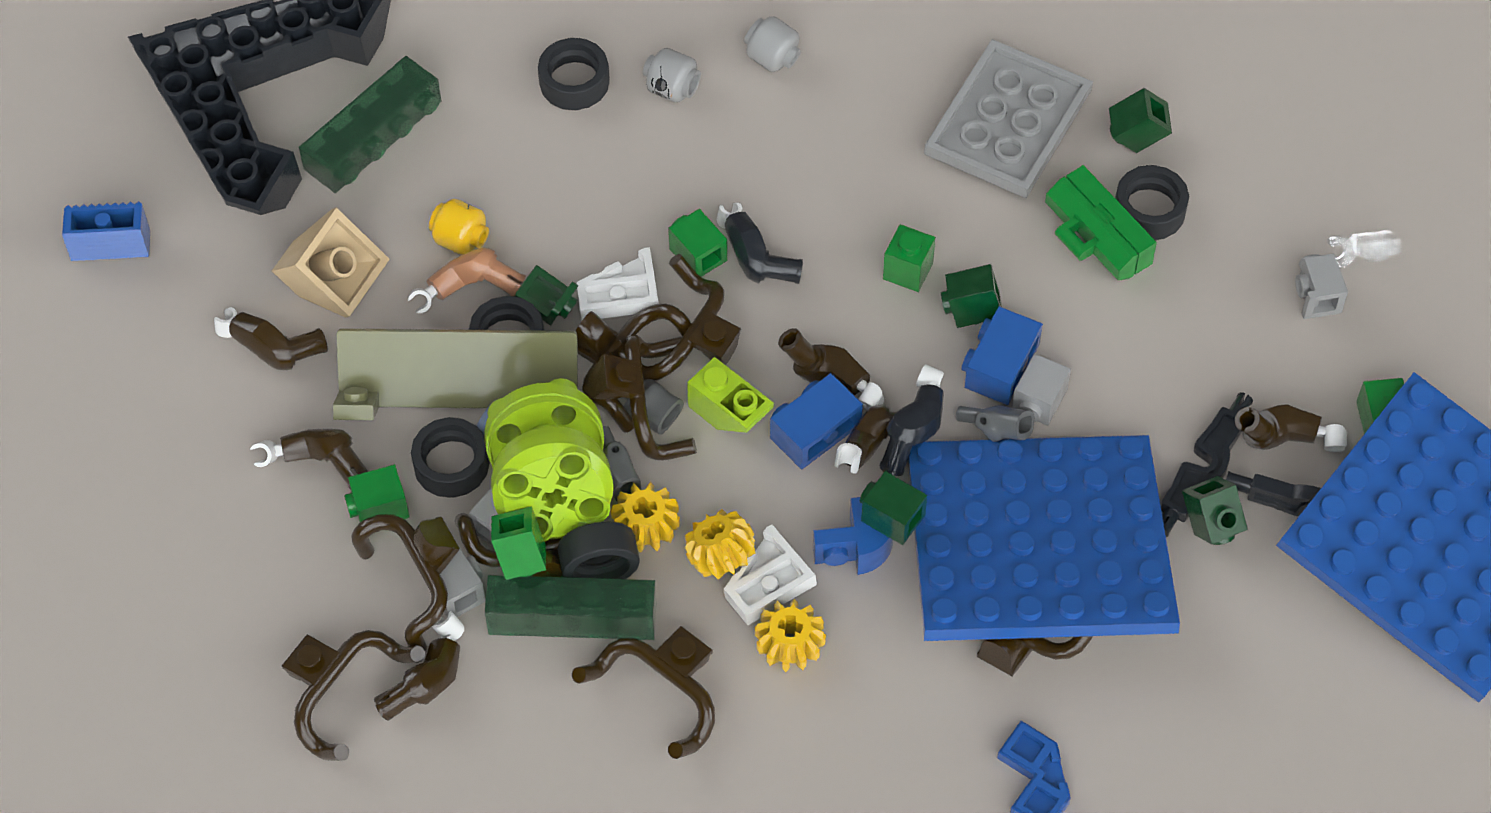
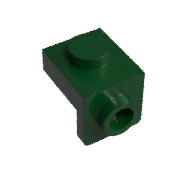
M536 265L514 297H521L532 303L541 313L542 320L551 326L558 315L566 319L578 302L572 295L579 285L572 281L569 286H566Z

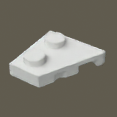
M650 247L639 250V258L623 266L617 261L605 267L602 272L591 274L576 282L579 285L577 292L581 321L590 311H593L603 319L635 315L644 308L659 304Z
M772 524L764 530V539L756 549V553L747 558L748 566H742L741 570L732 576L724 588L725 599L747 625L760 619L763 610L772 612L777 600L784 605L817 585L816 575Z

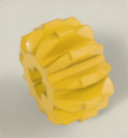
M650 481L644 490H640L633 483L631 494L619 492L617 497L618 504L612 505L611 518L614 520L613 522L622 523L632 529L637 549L640 553L644 550L645 545H651L654 550L658 551L660 540L672 542L674 538L673 530H678L680 526V516L677 514L679 512V505L676 499H670L669 491H667L666 487L655 492L654 485Z
M721 509L715 516L706 514L705 520L692 523L693 531L684 535L686 539V556L691 565H694L704 578L714 575L719 580L727 572L735 575V569L739 566H748L747 558L756 553L754 548V532L750 524L746 523L745 519L739 516L737 511L727 514Z
M795 598L790 603V607L786 608L777 600L774 604V612L763 610L761 614L762 623H758L755 626V637L759 639L756 643V648L759 654H767L766 662L769 666L781 661L782 669L787 672L790 668V663H796L801 670H804L807 664L806 658L817 661L820 656L819 648L825 645L826 634L822 631L824 629V621L821 616L813 617L814 609L811 604L800 610ZM786 634H794V637H786Z

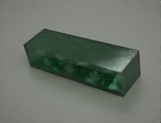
M408 56L403 57L298 147L303 169L335 194L345 185L354 182L363 169L371 162L379 160L386 152V149L399 138L407 136L416 123L437 109L442 102L438 78Z
M488 575L485 602L488 634L501 636L601 639L637 638L639 640H655L657 607L655 580L520 576L506 580L505 576Z

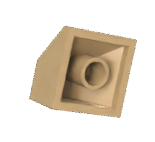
M336 207L327 212L290 244L272 269V272L299 297L346 318L351 316L389 261V258Z

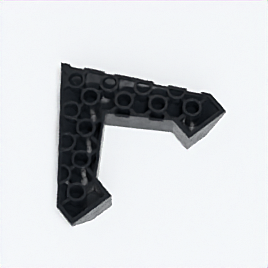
M261 0L211 14L212 16L199 20L194 18L165 26V31L147 37H143V34L139 33L128 36V39L225 204L263 215L285 209L302 181V177L293 151L259 142L238 92L333 57L368 66L384 39L391 0H280L273 2V0Z

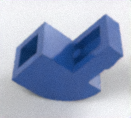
M854 497L850 500L851 527L813 530L815 564L825 563L830 566L845 564L847 561H856L857 575L865 574L877 569L886 561L891 553L893 540L861 521L862 504L859 502L860 497Z

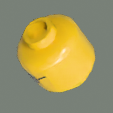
M450 199L446 203H440L430 217L429 229L432 231L435 243L457 254L464 255L473 251L475 247L481 248L487 240L489 228L486 227L484 212L464 201Z

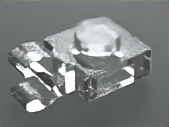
M1391 231L1352 234L1350 238L1333 236L1328 239V244L1332 247L1343 246V254L1336 258L1340 268L1348 266L1358 255L1365 258V261L1381 262L1388 260V255L1401 254L1400 238Z

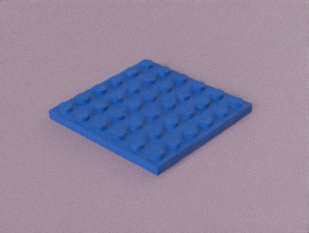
M1413 372L1276 546L1479 703L1491 689V429Z
M1149 435L1031 438L1026 440L1006 439L998 442L991 440L928 441L912 447L908 458L910 485L927 495L925 517L914 530L924 641L1179 634L1180 619Z

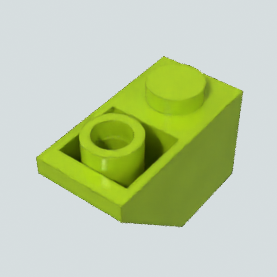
M716 357L710 360L687 382L688 407L717 430L747 433L774 407V402Z

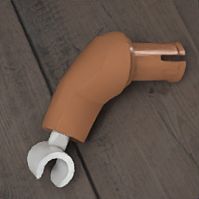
M482 247L448 262L427 279L429 287L412 290L409 293L408 301L417 294L424 295L427 298L426 304L416 310V313H424L430 308L431 299L435 296L443 300L462 287L471 283H477L478 280L482 282L484 279L514 297L526 275L520 274L498 261L494 250Z

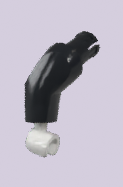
M733 203L731 213L727 212L723 205L719 206L717 223L726 230L739 265L747 278L757 283L764 281L765 278L799 284L803 259L770 255L769 250H766L758 227L746 212H742V205L740 203Z
M925 364L916 383V387H919L914 402L897 411L889 421L886 430L890 439L883 459L879 464L883 472L886 471L893 476H902L905 472L904 469L912 447L927 441L940 429L944 392L940 388V382L944 375L941 370Z

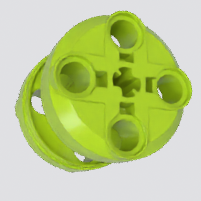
M562 378L554 379L548 383H536L521 387L505 397L492 402L488 408V418L484 433L487 455L493 467L491 490L496 512L502 514L532 506L544 542L549 539L563 538L568 532L580 526L594 522H603L610 513L613 479L609 461L603 452L604 430L602 419L594 402L583 392L579 391L574 382Z

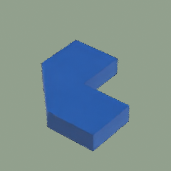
M1020 721L999 750L997 759L1030 779L1028 785L1011 807L1010 813H1063L1068 807L1071 797L1062 770L1058 744L1028 724Z

